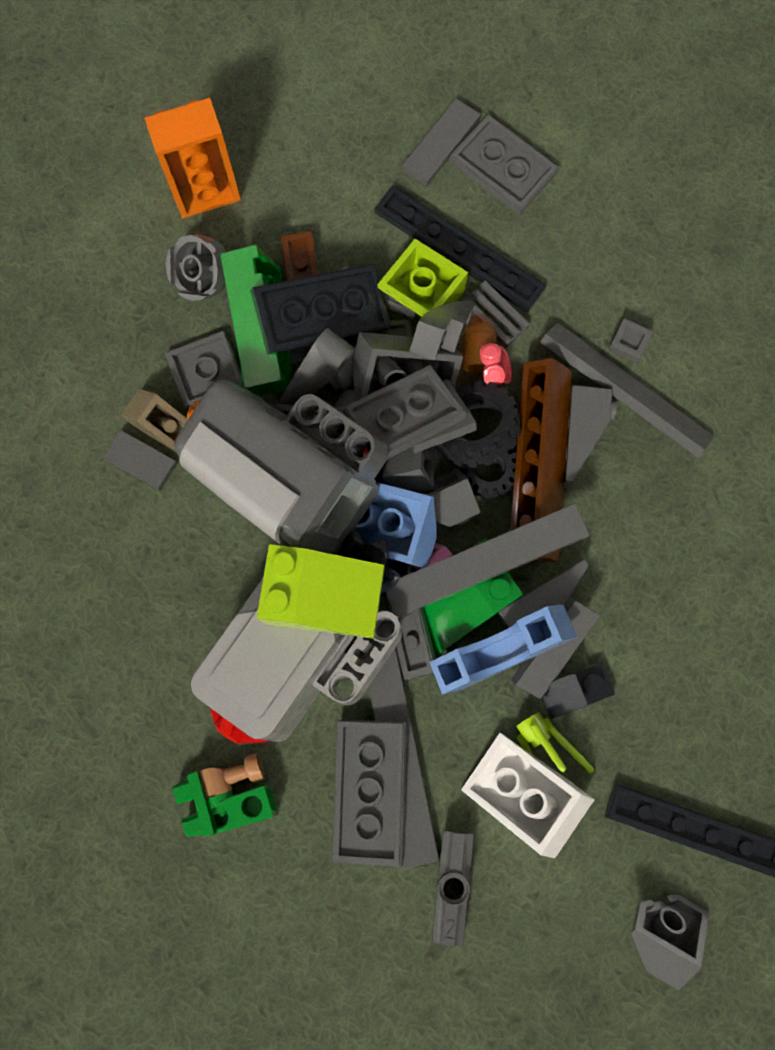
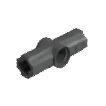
M443 830L439 874L436 882L437 893L432 932L433 943L453 947L463 946L467 899L470 893L469 878L473 833ZM450 878H457L462 881V890L456 896H449L443 891L444 883Z

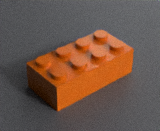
M210 97L203 100H193L186 105L170 110H161L154 115L144 117L156 155L182 219L241 200L223 134Z

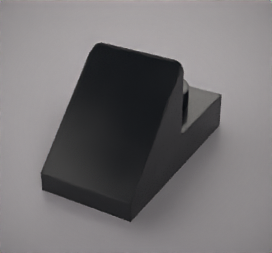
M599 663L551 682L542 700L551 720L613 696L615 692L603 664Z

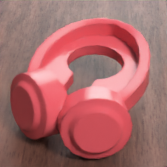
M494 343L483 345L480 349V360L486 365L483 369L484 381L486 384L493 382L498 386L509 384L512 378V368L506 350Z

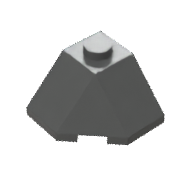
M679 894L667 896L664 900L657 902L652 900L640 902L636 908L631 935L646 972L680 990L702 967L709 911Z

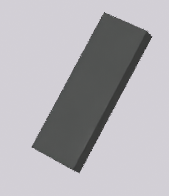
M456 98L403 163L402 171L427 187L447 163L453 151L478 124L481 114Z
M571 596L564 604V608L578 638L523 662L511 679L516 686L539 699L546 693L551 682L555 680L600 617L594 610Z

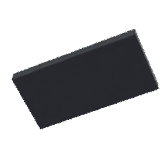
M371 264L252 287L250 292L267 355L312 346L326 328L332 330L342 339L358 336L359 332L372 333L391 328L383 292L377 288V284L380 281L376 265Z

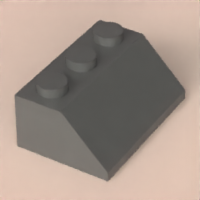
M359 332L352 361L355 401L428 365L432 366L442 381L449 379L455 388L463 355L457 349L454 353L441 349L434 361L409 351L413 337Z

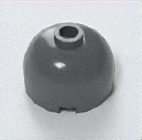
M195 234L179 237L177 239L179 241L176 242L175 246L169 248L165 264L170 283H175L176 287L181 291L177 293L183 298L194 301L209 299L223 291L226 283L220 254L227 252L226 249L216 239L206 235Z

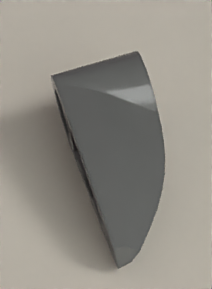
M326 328L311 347L278 403L292 405L300 397L306 394L313 395L318 392L343 368L352 356L355 348L332 330Z

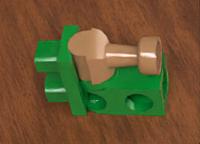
M258 753L246 756L242 765L225 769L213 767L188 774V779L172 787L177 804L191 800L195 802L197 814L181 818L186 837L203 834L205 838L278 815L269 784L234 796L231 785L246 778H249L252 783L265 780L263 764Z

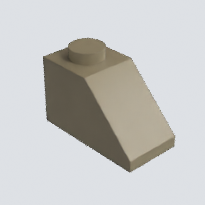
M138 389L121 414L123 418L143 433L174 452L176 438L187 422L185 416L157 394Z

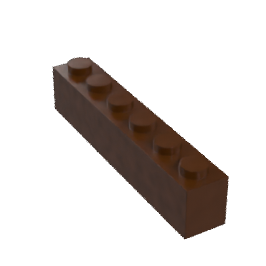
M553 358L525 362L523 366L520 403L522 422L520 425L522 430L517 440L510 531L562 509L572 371ZM559 550L529 563L558 562Z

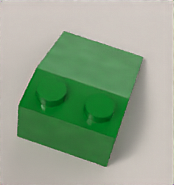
M485 539L481 540L480 542H478V543L475 544L474 546H477V545H479V544H481V543L486 542ZM508 572L423 607L436 655L495 617L499 611L523 596V593Z

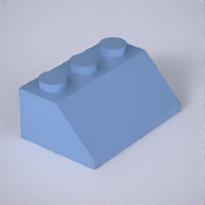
M376 482L380 486L378 494L372 504L369 505L360 522L357 523L354 531L360 535L364 544L376 540H386L388 542V558L422 568L427 567L437 538L434 497Z

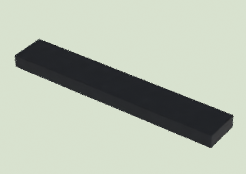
M393 185L374 208L375 214L468 272V275L483 283L486 280L503 298L526 313H529L546 289L547 285Z
M614 784L605 812V818L775 878L774 839Z

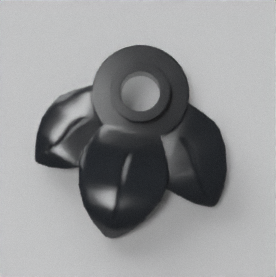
M352 531L347 535L342 546V556L384 565L381 592L394 588L401 576L392 568L387 567L388 542L386 540H376L364 544L356 531Z

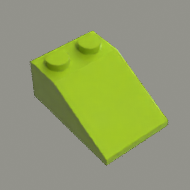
M269 544L257 619L267 625L374 639L385 566L310 549Z

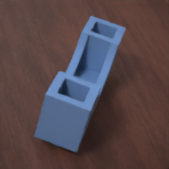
M564 605L546 606L517 620L513 626L496 635L458 648L429 663L443 695L463 690L578 637Z

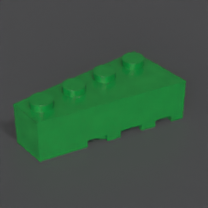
M257 245L221 253L220 256L241 363L240 375L242 383L246 389L258 396L283 392L293 378L290 350L267 355L250 292L252 287L283 282V271Z

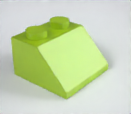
M414 239L377 284V288L422 317L433 308L458 301L465 291L468 272L417 239Z

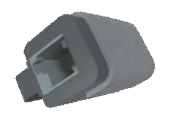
M228 380L215 381L208 388L202 399L190 406L187 413V422L175 441V452L180 457L181 467L277 543L334 555L340 551L347 535L354 531L357 523L360 522L369 505L376 498L380 486L376 484L374 478L388 458L387 445L380 438L315 395L306 394L300 397L288 416H286L260 396ZM319 408L318 415L312 420L314 412ZM345 425L343 434L337 438L339 429ZM371 443L370 452L363 457L364 448Z

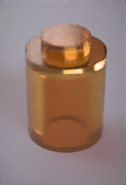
M475 322L472 326L465 329L461 365L463 370L483 373L486 365L480 360V349L488 343L496 344L497 331L491 328L489 323Z

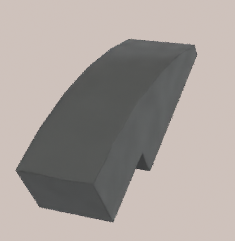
M471 300L456 301L433 308L424 314L418 321L409 351L434 361L441 349L454 353L467 330L476 302Z

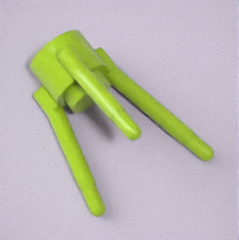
M537 712L516 726L521 733L516 738L522 748L532 754L529 743L534 748L542 744L561 772H564L566 767L548 741L551 738L550 734L589 773L594 772V768L560 734L549 718L544 719L540 712Z

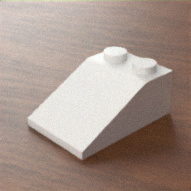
M499 733L461 789L537 853L551 858H556L594 802L592 797L502 733Z

